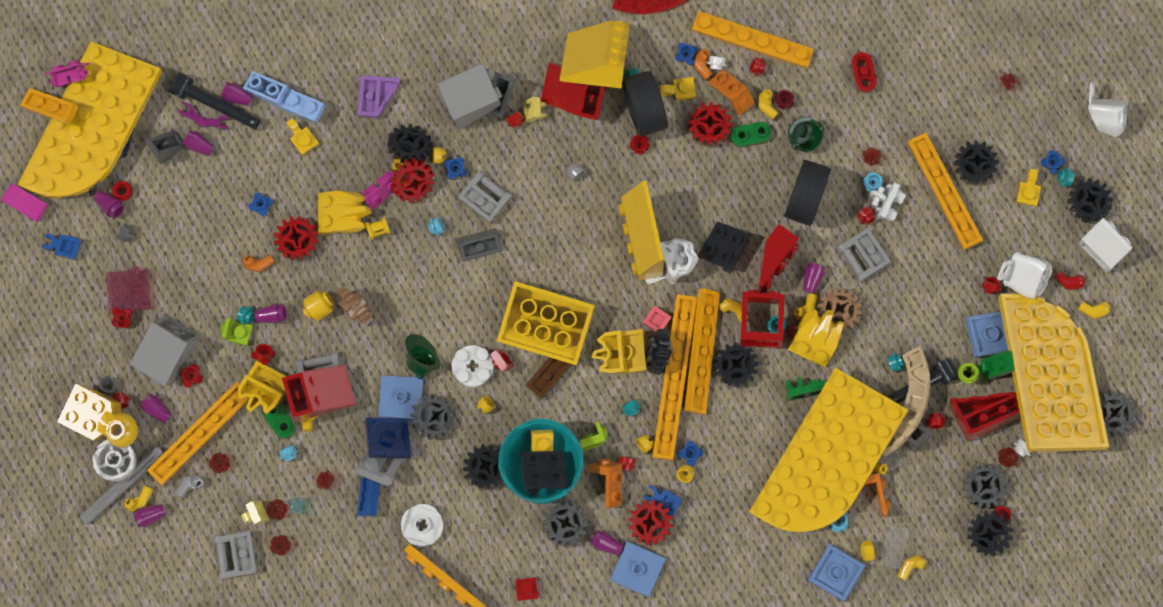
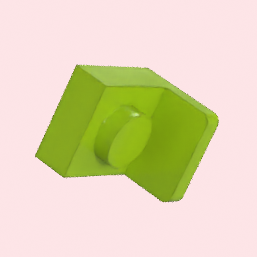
M227 317L226 322L221 324L220 334H222L224 341L248 346L253 325L246 323L242 325L241 322Z
M599 421L595 422L597 435L590 433L582 436V440L579 441L583 452L606 444L605 438L608 437L605 426H600Z

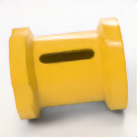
M385 217L373 223H365L371 240L383 234L390 235Z

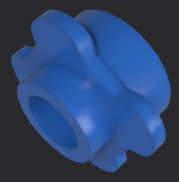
M680 43L675 60L677 62H686L688 65L694 64V56L698 51L697 47Z
M1050 150L1047 157L1042 159L1040 164L1042 167L1049 169L1051 174H1056L1059 167L1064 166L1065 159L1056 151Z
M458 157L457 159L445 162L444 166L448 170L447 177L453 180L458 176H466L467 170L464 168L463 158Z
M259 192L255 193L253 202L248 206L249 210L259 213L260 216H265L268 213L269 206L273 204V200L270 197L262 196Z
M687 441L683 450H679L678 456L685 459L689 466H693L696 460L703 456V450L694 445L693 441Z

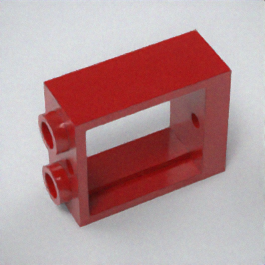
M757 290L743 292L740 346L782 348L785 294H780L777 291L759 293ZM748 302L778 304L777 333L746 331Z

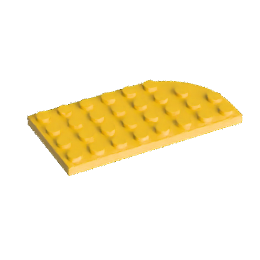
M90 41L81 59V63H90V65L84 66L88 71V77L85 80L74 83L70 81L61 98L76 104L79 108L70 125L54 119L50 120L18 186L42 197L62 199V197L78 196L90 191L89 188L99 181L102 182L110 174L120 158L163 72L161 68Z
M1001 294L998 300L1008 351H1012L1015 371L1012 374L1027 452L1107 450L1109 443L1088 342L1081 328H1077L1075 323L1069 318L1071 315L1064 309L1046 302L1045 298L1036 296L1035 299H1030L1021 294Z
M835 367L749 513L776 528L790 532L816 531L839 520L855 502L909 410Z

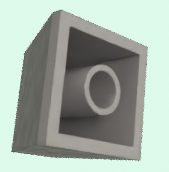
M483 63L438 83L452 119L459 129L466 127L501 105L499 99L502 98L498 86L493 87L491 82L494 79L490 68L485 69Z
M166 315L151 323L130 365L135 367L138 373L153 378L152 381L154 383L166 386L172 383L201 339V336Z

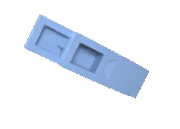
M252 71L243 87L245 91L299 119L304 118L316 124L326 108L324 103L289 89L287 85Z

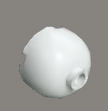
M108 440L99 444L92 458L93 467L97 474L106 480L114 482L123 481L128 478L135 470L137 463L136 454L130 445L118 448L109 443Z

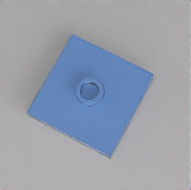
M1001 311L965 318L974 358L992 356L1008 351Z
M381 376L379 418L414 420V417L409 415L415 412L412 409V405L417 404L416 400L422 398L423 379L420 380L417 377Z
M627 541L610 581L649 598L666 558Z
M829 544L807 581L845 602L866 565Z

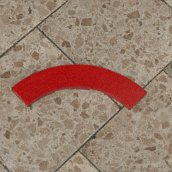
M615 0L612 10L636 15L656 14L674 9L689 0Z

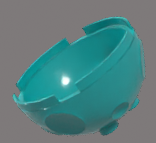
M549 419L528 420L511 430L504 439L499 453V470L507 487L518 497L534 504H549L567 495L577 484L584 464L583 450L575 435L563 424ZM552 429L553 451H563L567 488L540 489L538 495L532 496L528 489L524 488L521 452L531 451V431Z

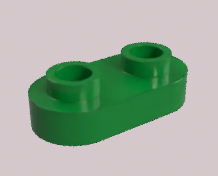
M765 122L738 126L732 131L731 141L739 148L762 144L770 139L772 130ZM764 129L765 133L759 134L758 130ZM743 133L745 138L740 139L738 134Z
M281 403L275 407L276 412L273 414L268 413L266 415L262 408L263 416L279 438L287 439L294 434L295 425ZM287 424V430H280L281 425Z

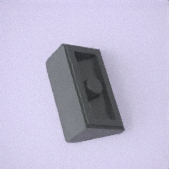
M496 228L456 238L462 262L502 251Z

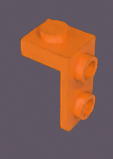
M721 70L709 81L713 88L729 99L734 112L739 116L755 104L748 88L727 71Z
M599 458L598 462L590 463L589 472L606 475L605 507L610 509L620 506L622 500V464L610 462L608 458Z
M879 473L871 474L864 487L875 485L881 517H886L888 515L887 511H890L888 498L884 499L883 491L886 490L884 479L880 478Z

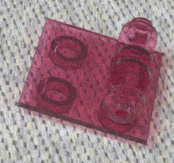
M132 267V270L106 273L109 314L116 307L122 310L129 308L132 311L151 309L147 268Z

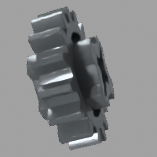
M1112 391L1110 396L1104 393L1102 395L1103 399L1100 397L1099 399L1106 433L1110 432L1112 438L1116 437L1117 432L1120 436H1123L1125 434L1124 430L1129 432L1131 430L1130 425H1134L1136 422L1132 419V417L1137 415L1136 412H1132L1135 404L1129 405L1130 398L1128 397L1124 400L1123 393H1120L1118 396H1116L1115 391ZM1109 401L1118 402L1119 404H1111ZM1119 409L1115 417L1108 420L1110 414ZM1124 409L1126 410L1127 418L1124 416ZM1115 424L1117 428L1109 427L1108 425Z
M437 394L431 395V397L426 395L423 396V399H417V404L412 405V409L415 412L409 415L414 417V421L410 422V424H416L414 432L421 431V438L427 436L428 440H433L434 438L436 440L441 439L442 436L449 434L447 430L453 429L450 422L455 421V418L451 417V414L455 411L449 410L448 407L451 403L445 404V397L438 399Z
M981 463L979 469L974 465L972 467L973 473L971 471L965 473L969 478L962 479V482L966 484V486L962 487V490L967 491L964 498L970 497L972 499L970 501L971 505L975 502L978 503V509L982 505L989 509L991 503L996 507L998 505L997 500L1001 502L1004 500L1001 494L1008 493V490L1004 489L1008 482L1002 480L1006 475L998 473L999 467L993 470L991 463L987 468H985L984 463ZM979 473H989L988 476H981V475H978V474H979ZM990 479L988 488L980 493L982 484ZM995 479L998 482V489L995 487ZM971 482L975 485V493L972 491ZM987 495L992 497V499L988 500L980 499L982 496Z
M568 501L565 502V506L557 502V508L550 506L551 513L545 512L544 515L548 520H543L542 524L548 527L543 529L544 533H550L547 537L548 540L555 539L554 545L562 542V547L565 548L566 543L569 542L572 547L574 546V540L579 543L581 542L580 535L586 536L583 528H588V524L583 523V521L588 517L587 515H581L583 508L577 510L576 503L571 507ZM560 511H567L566 514L557 515ZM574 515L578 517L580 526L574 523ZM566 519L569 520L571 527L566 526L563 529L560 522H565ZM551 522L557 525L558 530L556 534L552 530ZM568 533H573V534H575V535H573L572 537L563 538L565 534H568Z

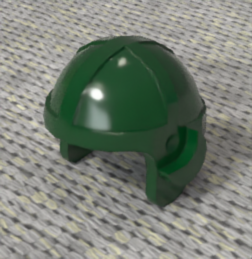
M806 116L793 120L788 129V137L792 149L801 152L817 149L823 139V131L825 130L821 122H816Z

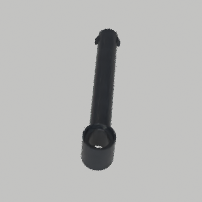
M177 73L168 89L171 94L179 95L180 99H185L187 95L253 130L257 129L261 119L194 86L193 79L183 73Z
M946 358L933 366L934 371L930 373V387L939 382L945 385L950 380L953 381L959 377L950 358ZM909 384L886 397L898 404L905 401Z

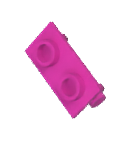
M81 60L68 62L69 66L64 67V65L52 67L53 71L46 72L45 75L51 74L52 86L60 87L70 84V80L71 83L85 80L88 77V71L84 66L90 65V63H81Z
M392 170L386 171L376 180L380 186L376 187L372 184L362 192V195L365 196L364 202L367 203L371 210L381 205L394 192L390 187L393 184L390 177L395 176Z

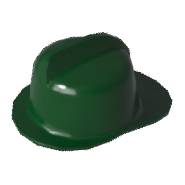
M410 334L406 337L405 346L408 352L406 364L408 369L415 373L418 379L421 380L424 376L440 368L441 364L436 351L425 337L417 334Z

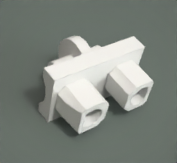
M887 184L885 188L880 186L878 191L870 192L869 196L873 199L871 205L876 207L875 219L895 220L897 211L890 206L892 202L898 205L901 204L906 194L899 190V184Z

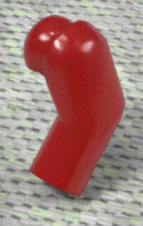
M1061 270L1053 277L1067 290L1080 289L1086 282L1085 277L1082 275L1067 277Z

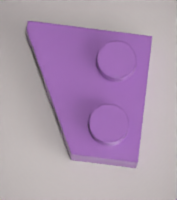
M361 76L358 117L379 118L400 85V78Z

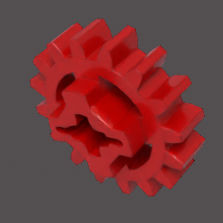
M703 102L701 109L694 107L695 114H689V118L692 120H688L687 123L688 126H691L688 130L689 134L694 133L692 139H700L699 145L707 142V147H710L711 142L718 146V140L725 142L726 138L724 135L729 136L730 131L728 129L732 128V123L728 122L731 120V115H725L727 109L720 110V104L713 107L712 102L709 103V106H706ZM707 113L703 118L699 117L700 115ZM708 121H712V127H708ZM698 130H702L705 135L701 134ZM716 131H721L719 134L713 136V134Z
M413 158L411 163H409L405 159L403 166L398 163L399 169L392 170L395 176L390 177L393 183L390 187L396 197H399L403 202L406 199L409 203H412L413 199L420 202V196L426 198V192H432L430 185L435 184V181L432 179L435 175L431 171V167L423 160L418 162Z
M290 216V222L283 219V226L277 225L276 227L279 233H274V237L278 239L274 241V245L280 246L277 249L278 253L284 252L283 257L286 259L288 256H291L292 261L296 257L303 261V255L309 258V251H316L313 245L319 244L318 239L315 238L319 236L318 231H313L316 228L315 225H309V219H305L303 222L301 216H298L297 220ZM297 226H301L306 230L302 231ZM290 228L287 235H284V233ZM294 231L296 232V234H297L298 237H299V238H298V246H297L296 242L294 241V235H295V234H294ZM306 242H309L308 245L303 249L302 247L304 246V244ZM291 246L295 249V251H291L286 247Z
M647 500L643 501L644 506L636 504L638 510H631L630 512L634 516L633 518H628V521L632 522L628 529H634L635 531L631 536H639L638 542L641 543L645 540L647 546L650 545L651 541H653L654 545H658V539L665 542L664 535L672 534L668 528L674 527V524L669 523V520L674 518L667 514L670 509H663V502H660L657 506L656 500H652L650 505ZM648 509L645 516L639 517L641 512ZM658 511L662 514L664 520L659 518L657 515ZM652 517V521H655V525H652L650 528V525L646 524V521L650 520ZM638 525H641L644 529V534L641 533ZM663 528L657 536H654L657 529Z

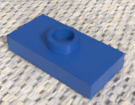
M363 476L361 477L357 516L373 517L377 513L380 483Z

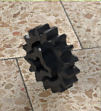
M402 124L400 130L395 127L393 133L389 134L387 143L389 154L394 153L393 159L400 158V163H403L405 159L411 163L413 158L418 162L420 159L426 161V157L430 156L433 142H431V135H426L427 130L420 131V126L412 128V124H409L408 128H405Z
M975 140L973 145L968 141L966 148L963 146L959 148L960 153L955 154V158L958 160H955L953 165L958 166L955 173L961 172L962 174L960 180L967 178V184L974 181L975 186H977L979 181L986 184L987 178L993 179L994 175L992 173L998 171V168L995 166L999 164V160H994L997 152L991 153L992 146L986 148V142L978 145V141ZM970 151L972 152L970 157L963 158L965 154ZM974 159L977 160V163H980L979 166H976L975 162H973ZM989 168L986 173L981 175L982 169Z
M1088 178L1086 183L1080 180L1079 186L1074 184L1072 187L1074 191L1068 193L1072 198L1067 201L1068 204H1072L1069 211L1076 212L1074 218L1081 216V222L1088 219L1089 224H1092L1094 218L1099 222L1102 219L1101 216L1106 217L1108 215L1107 211L1112 209L1109 203H1112L1113 198L1108 197L1111 190H1105L1106 184L1100 186L1099 179L1092 183L1091 178ZM1079 192H1081L1080 195L1082 198L1079 201H1077V195ZM1087 198H1088L1089 200H1092V199H1093V200H1094L1093 204H1092V202H1087V201H1086ZM1103 200V207L1100 210L1099 202Z
M658 328L654 338L649 340L646 357L647 362H649V372L652 374H662L665 365L668 366L673 346H671V341H669L670 332L668 330Z
M734 342L732 348L726 344V351L719 350L718 353L721 356H715L714 359L719 363L714 364L713 368L719 370L715 373V376H722L721 383L727 381V387L729 388L733 383L736 389H738L740 383L746 387L747 380L753 382L752 374L757 375L758 371L754 368L759 366V362H754L757 354H750L752 351L751 347L745 350V346L737 347V343ZM737 352V353H741V354H740V355H732L731 353ZM747 359L750 363V370L745 366ZM723 360L727 364V369L725 372L722 367ZM741 360L740 369L736 367L731 371L733 363L736 364ZM733 375H740L742 378H731V377H732Z
M482 444L480 450L475 446L473 454L471 452L467 453L470 459H464L463 462L468 466L463 468V472H469L465 478L466 480L472 478V486L478 483L480 490L483 485L486 486L487 490H490V485L492 484L496 488L498 487V480L504 482L500 470L496 476L494 474L495 467L499 465L500 448L494 451L492 444H490L488 449ZM483 454H491L495 457L489 458L485 457ZM476 458L478 461L477 466L472 469V463ZM481 459L487 465L491 464L489 466L490 474L485 469H482ZM484 476L487 477L488 480H480L477 477Z
M985 510L984 516L978 513L976 515L978 520L971 519L970 521L974 526H970L967 529L969 532H972V534L967 536V539H973L970 546H977V553L983 550L984 556H987L988 552H992V555L996 556L997 550L1004 553L1003 546L1010 547L1007 540H1013V536L1009 534L1013 531V527H1007L1010 520L1004 521L1003 513L999 517L996 516V510L993 511L992 515H989L987 510ZM992 520L999 522L1002 526H996ZM984 521L983 529L976 531L978 525ZM988 529H991L992 532H996L994 533L993 538H990L989 535H985ZM1005 535L1003 541L997 545L996 540L998 537ZM979 540L985 541L986 543H988V546L981 544Z

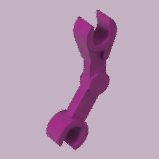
M183 102L189 108L186 113L178 109L181 116L193 120L201 128L218 127L220 130L229 129L228 126L220 125L222 120L229 121L227 116L223 115L218 117V119H206L199 116L187 102Z

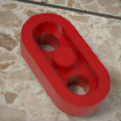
M859 52L853 56L851 62L855 85L860 92L870 93L874 90L877 83L873 61L869 54ZM863 61L865 63V66L860 67L858 65V62ZM864 80L868 81V82H869V85H868V86H864V85L862 84V81H864Z

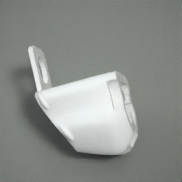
M1092 80L1090 82L1088 109L1098 131L1118 137L1126 128L1128 101L1094 99L1095 80Z
M680 238L661 242L664 257L663 276L645 279L648 284H652L667 278L670 284H675L677 279L691 273L698 262V255L693 250V243Z
M1017 252L1014 253L1012 259L1003 262L997 280L1004 279L1003 283L1005 286H1008L1024 297L1035 299L1047 287L1048 280L1052 274V265L1045 259Z

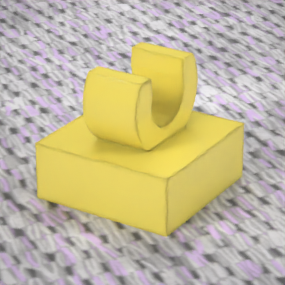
M531 97L523 102L524 122H533L547 116V114L541 113V108L545 107L546 103L540 102V97Z
M252 501L246 504L248 512L241 515L244 523L253 521L254 524H263L270 520L262 501Z

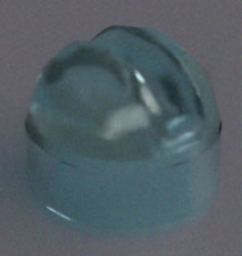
M294 498L291 501L290 509L293 513L298 515L305 514V498Z

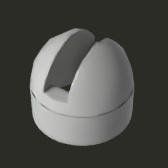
M574 163L568 167L567 173L574 182L584 175L585 170L581 165Z

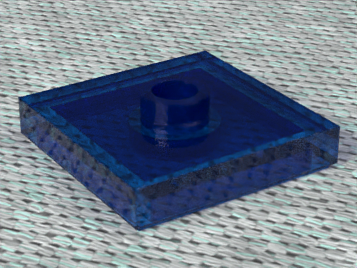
M365 419L369 458L410 459L411 447L407 419Z

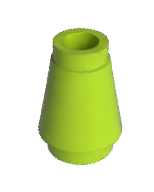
M964 363L959 367L958 376L964 383H973L979 377V370L973 363ZM963 374H970V378H966Z

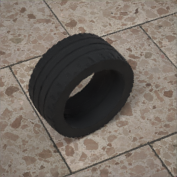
M645 71L624 78L622 81L623 92L637 134L639 136H647L668 128L663 100L652 72Z
M803 160L784 217L812 226L831 172L830 168L816 162Z

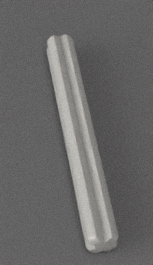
M155 447L136 464L135 470L128 478L115 483L80 515V519L85 524L93 521L164 454L159 447Z

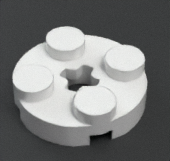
M470 345L463 347L456 352L452 360L454 377L466 387H480L493 374L494 365L492 357L486 349L480 346ZM470 361H474L475 364L479 365V368H475V372H471L470 368H467Z
M418 504L404 513L401 520V529L403 536L410 544L426 547L433 545L441 537L443 521L441 515L434 507L427 504ZM422 520H425L428 528L419 531V527L416 526L417 522L421 523Z

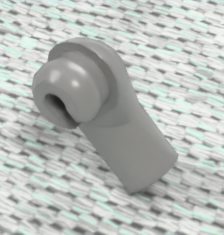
M199 475L184 477L174 494L183 499L188 490L201 488L204 480Z

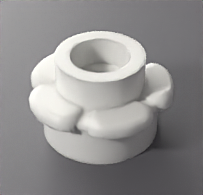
M710 56L709 62H707L710 65V69L722 70V67L727 66L725 64L726 58Z
M1020 438L1017 442H1014V445H1016L1014 450L1022 457L1025 455L1030 456V452H1027L1025 441Z

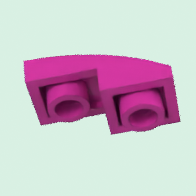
M11 183L1 201L37 223L48 207V204Z

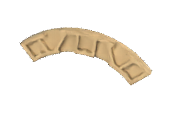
M920 345L902 355L909 380V390L903 407L909 411L884 451L885 457L904 444L913 434L927 408L930 395V372L926 356Z

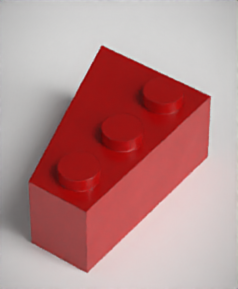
M1016 392L950 399L949 407L967 442L1021 419Z

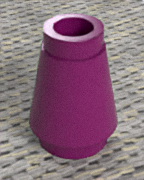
M227 82L221 97L225 98L224 101L248 107L253 95L234 82L232 84Z
M192 130L189 131L183 141L186 149L208 157L215 147L197 131L193 132Z
M101 190L93 197V200L108 217L115 219L122 214L124 205H122L121 200Z
M809 262L808 267L805 269L802 291L810 294L815 293L825 275V267Z
M279 303L254 312L256 323H282V321L287 319L284 304L279 305Z
M150 394L140 405L143 408V412L161 421L163 424L172 415L157 395Z
M159 504L137 508L133 515L138 528H145L166 516L163 505Z
M597 530L590 543L596 550L617 556L623 547V544L604 530Z

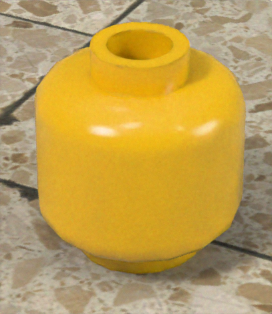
M317 290L303 300L305 308L302 310L308 319L313 318L316 321H320L333 312L334 301L326 291Z

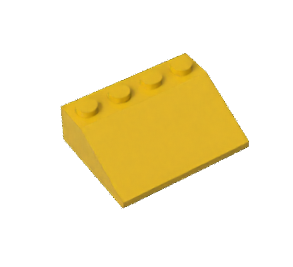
M607 21L568 33L560 81L622 88L630 23Z
M642 181L621 197V204H618L620 217L624 216L625 223L622 224L624 236H628L630 243H627L629 256L633 255L634 263H631L632 273L637 275L638 281L663 276L664 257L647 181Z
M514 281L497 342L577 365L596 305Z

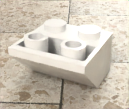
M1104 218L1078 243L1106 273L1113 269L1132 249L1128 238L1123 235L1121 236L1116 231L1114 224L1109 220L1106 221Z

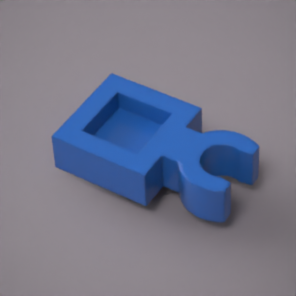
M45 234V237L51 239L52 242L50 245L42 244L44 250L51 251L56 249L54 253L56 256L76 261L82 242L81 239L60 234L58 240L52 234Z
M649 485L648 488L654 491V495L652 497L644 495L643 498L647 501L656 500L657 506L660 502H663V509H670L667 513L668 516L674 517L683 498L667 489L660 493L656 486Z

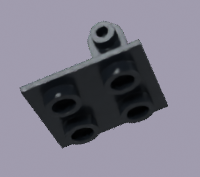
M717 221L698 257L723 267L722 270L729 273L734 270V265L740 259V255L743 254L742 251L746 244L749 243L751 235Z
M563 451L521 452L524 488L528 489L530 495H538L540 489L567 488Z

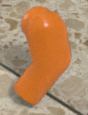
M701 49L695 56L694 67L705 80H708L713 75L707 67L710 53L706 49Z
M270 254L261 260L252 258L251 255L243 258L244 267L255 272H262L275 263Z

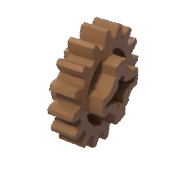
M345 286L336 291L341 300L338 303L339 306L354 322L358 319L366 326L373 320L367 311L370 309V306L355 290L350 292Z
M843 287L840 292L833 288L832 294L826 291L825 295L827 298L821 296L820 302L823 304L817 305V309L821 310L818 312V316L822 317L826 312L827 303H829L831 310L834 312L837 307L839 309L844 308L842 313H834L832 322L835 324L836 322L833 320L844 322L842 332L845 333L846 327L852 330L854 328L853 323H859L860 320L857 317L861 316L862 312L858 311V309L862 307V304L856 303L859 298L858 296H851L853 291L850 290L847 294ZM852 307L853 316L850 318L848 311Z

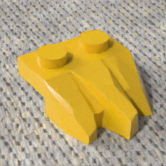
M348 191L318 193V233L321 235L333 233L350 234L366 229V225L361 222V219L372 212L370 207L361 206L365 196L358 192Z
M814 309L804 315L798 325L796 334L788 346V350L826 367L838 346L844 322L838 321L836 324L832 322L833 310H827L822 317H819L818 311Z
M645 330L605 332L597 339L598 343L603 345V348L593 351L591 358L604 361V364L599 368V372L631 374L648 371Z
M256 361L249 374L245 375L238 387V398L249 399L246 409L250 414L257 407L261 406L263 407V412L267 415L280 404L286 395L282 378L286 376Z

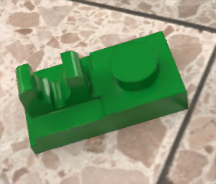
M1003 351L982 359L981 365H976L979 374H983L985 381L1015 371L1012 351Z
M797 377L798 385L796 388L790 384L789 379L786 380V401L820 394L827 380L814 379L804 386L802 378Z

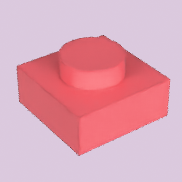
M654 305L642 324L656 333L658 328L664 329L671 320V316Z

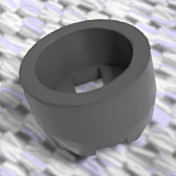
M124 224L117 239L124 242L131 241L132 238L128 235H135L133 228Z
M109 376L103 377L98 384L99 390L104 394L112 393L116 388V381ZM102 385H111L112 388H102Z

